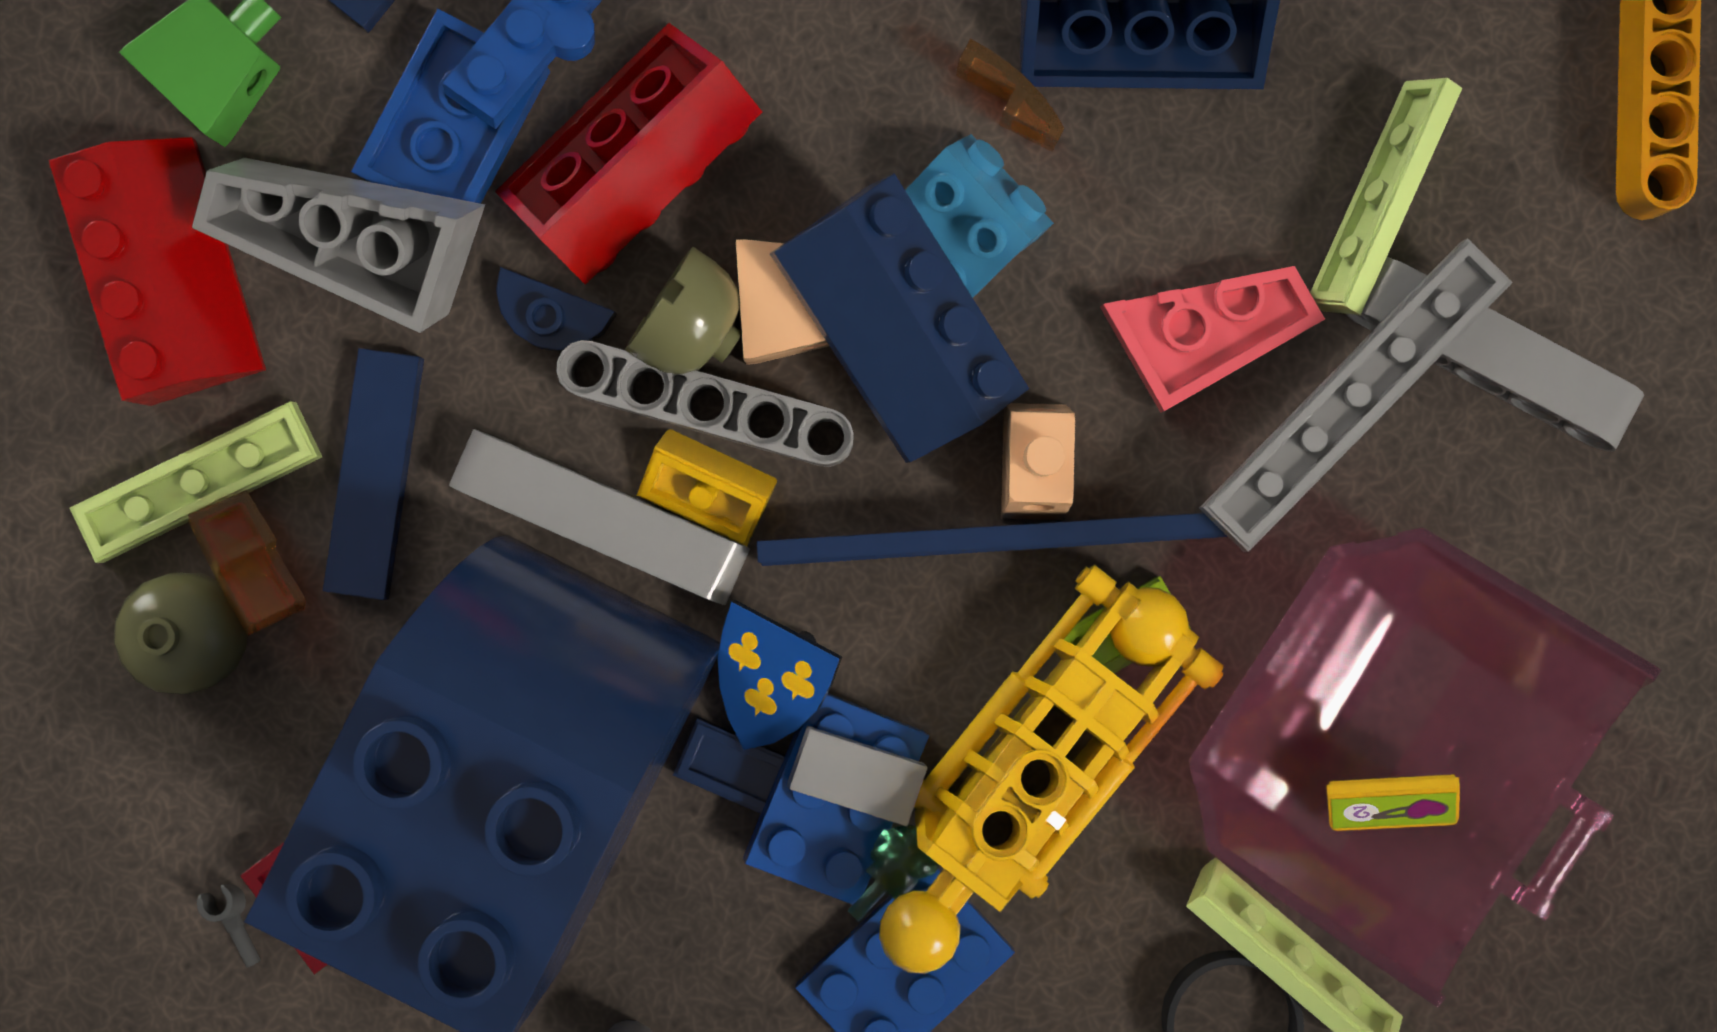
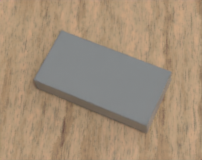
M807 725L787 786L790 790L908 826L928 767L922 762Z

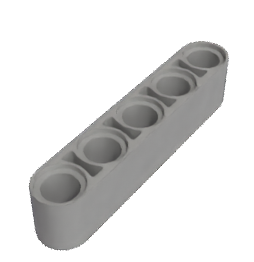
M1387 257L1361 315H1346L1354 322L1373 331L1427 275L1398 260ZM1487 308L1434 362L1437 366L1579 441L1604 451L1613 452L1617 449L1644 397L1643 391L1632 383L1490 308Z
M580 340L571 343L561 352L557 360L556 372L560 383L567 391L587 401L817 466L831 467L840 464L849 456L853 448L854 433L851 424L842 413L834 409L696 370L683 375L664 373L636 358V353L630 354L625 350L593 341ZM590 355L599 356L604 365L600 381L590 387H580L575 379V368L578 362ZM647 372L660 374L664 382L661 397L650 404L638 403L633 394V386L636 379ZM707 388L721 392L724 399V407L721 414L710 421L696 419L691 409L695 395ZM764 405H772L779 408L784 416V425L781 431L771 438H760L754 435L750 427V419L753 412ZM832 422L843 431L844 442L836 453L820 455L811 449L809 434L818 423Z
M473 429L449 483L450 487L722 605H726L750 548L476 429Z

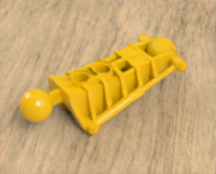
M1095 564L1090 568L1086 566L1075 580L1078 583L1075 589L1081 593L1080 596L1018 672H1011L927 778L923 779L914 805L916 809L917 847L944 869L927 891H912L900 895L887 906L880 921L879 939L884 954L895 966L909 973L922 974L944 966L953 957L960 943L961 926L957 914L974 892L999 912L1004 909L1018 890L1022 891L1030 899H1033L1035 896L1039 898L1049 885L1046 874L1135 768L1133 764L1135 759L1193 689L1199 685L1205 690L1209 686L1214 687L1223 676L1222 670L1224 665L1204 649L1194 648L1199 636L1189 629L1186 611L1173 595L1160 588L1142 587L1138 589L1129 581L1118 589L1115 586L1117 582ZM1093 603L1096 606L1102 604L1105 607L1077 645L1064 640ZM1109 633L1115 648L1125 659L1138 666L1153 667L1137 690L1133 689L1092 657ZM1055 651L1062 660L1044 681L1035 678L1034 676ZM1179 667H1183L1181 672L1185 676L1156 709L1153 702ZM1028 692L1031 696L1013 719L1008 717ZM1055 705L1073 721L1052 747L1033 733V731ZM1140 720L1145 721L1146 723L1126 746L1124 740ZM998 729L1001 734L982 757L978 754L979 751ZM1087 730L1093 737L1071 762L1065 756L1083 732ZM1038 759L1048 766L1050 782L1042 793L1029 795L1023 789L1021 774L1027 764ZM969 766L972 769L971 773L954 794L948 791L966 767ZM997 811H1005L1010 816L1013 824L1012 833L1003 844L997 846L988 845L982 834L983 823L990 814Z

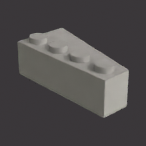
M241 158L207 170L192 228L421 333L449 315L485 204Z

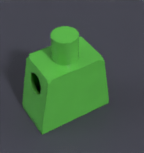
M187 0L125 45L119 53L204 135L226 147L280 70V65L257 43L282 17L264 0H242L229 15L211 0Z

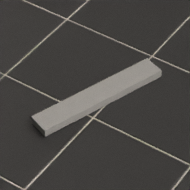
M1468 238L1461 241L1199 509L1243 552H1249L1513 282Z

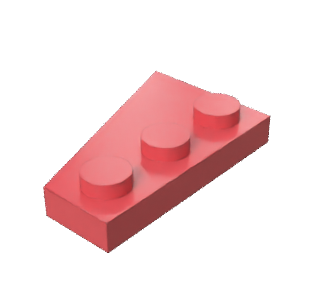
M1295 266L1221 280L1217 283L1182 290L1176 289L1160 292L1156 295L1127 301L1120 300L1105 303L1100 306L1160 413L1325 320Z

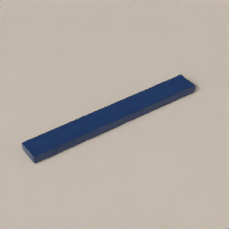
M1204 513L757 541L758 563H761L762 566L1228 536Z

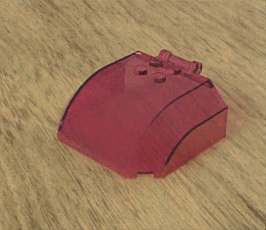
M1423 527L1398 532L1396 536L1358 544L1350 542L1331 546L1189 759L1193 783L1196 786L1203 819L1207 849L1217 858L1439 1008L1446 998L1441 991L1463 949L1500 893L1545 922L1555 907L1550 901L1596 831L1605 832L1614 815L1571 788V786L1609 728L1641 688L1653 683L1662 670ZM1451 774L1459 777V820L1454 825L1345 831L1332 830L1329 825L1326 785H1329V781ZM1560 805L1574 816L1529 885L1525 886L1514 879L1512 875Z

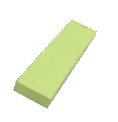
M1449 78L1404 82L1310 291L1321 311L1361 315L1462 91V87Z
M290 401L70 507V510L95 563H104L322 458V455L297 403Z
M1215 857L1201 869L1186 907L1333 1032H1399L1403 1016L1224 863Z

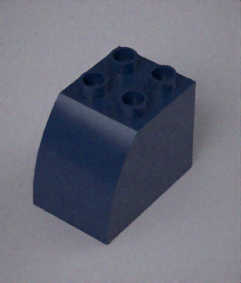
M509 535L491 539L461 561L440 582L412 614L374 664L244 922L460 1032H518L560 972L718 659L720 642Z

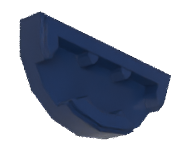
M500 267L496 293L501 314L515 334L539 349L562 352L571 343L580 340L592 341L595 338H599L605 334L617 315L613 310Z

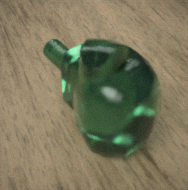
M909 823L908 826H897L893 829L884 830L880 834L870 854L873 863L865 870L874 883L850 907L848 912L859 922L885 893L895 900L900 895L908 893L918 883V879L936 873L940 865L917 847L915 826Z

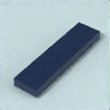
M358 348L323 585L324 592L380 600L389 599L424 359L421 357Z

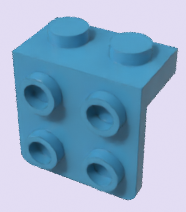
M970 134L947 146L905 191L970 295L974 298L1016 255L1035 242L1054 223L1045 214L1046 207L1041 198L1029 187L1018 185L1002 168L1004 162L1000 154L989 143L983 140H976Z

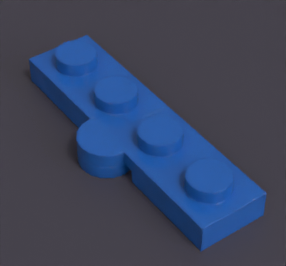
M512 0L442 84L445 94L496 129L555 57L567 61H576L586 57L592 51L595 45V26L590 14L602 0Z

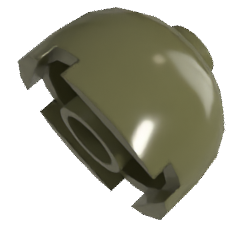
M692 247L655 299L656 302L637 327L625 350L630 354L636 353V358L664 373L683 375L695 370L698 371L712 357L722 363L742 334V331L733 326L740 308L738 289L730 275L714 260Z
M174 572L142 583L124 600L115 619L114 645L121 665L136 682L156 692L188 695L215 686L236 670L247 647L248 623L224 583L202 573Z

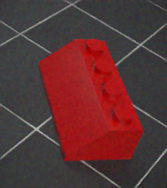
M668 23L520 166L495 193L586 285L597 273L606 270L614 262L617 254L641 230L647 229L654 224L661 211L684 188L697 182L703 175L705 168L727 146L740 140L747 132L749 125L762 113V110L722 60Z
M193 137L110 141L48 160L122 401L152 406L266 370L228 244L192 228L206 176L196 139Z

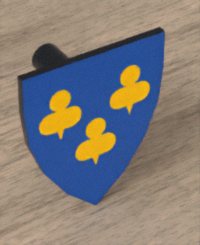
M733 600L722 630L720 650L718 652L719 687L727 717L743 750L775 743L798 730L821 707L834 682L842 656L818 644L810 632L801 631L797 633L739 601Z

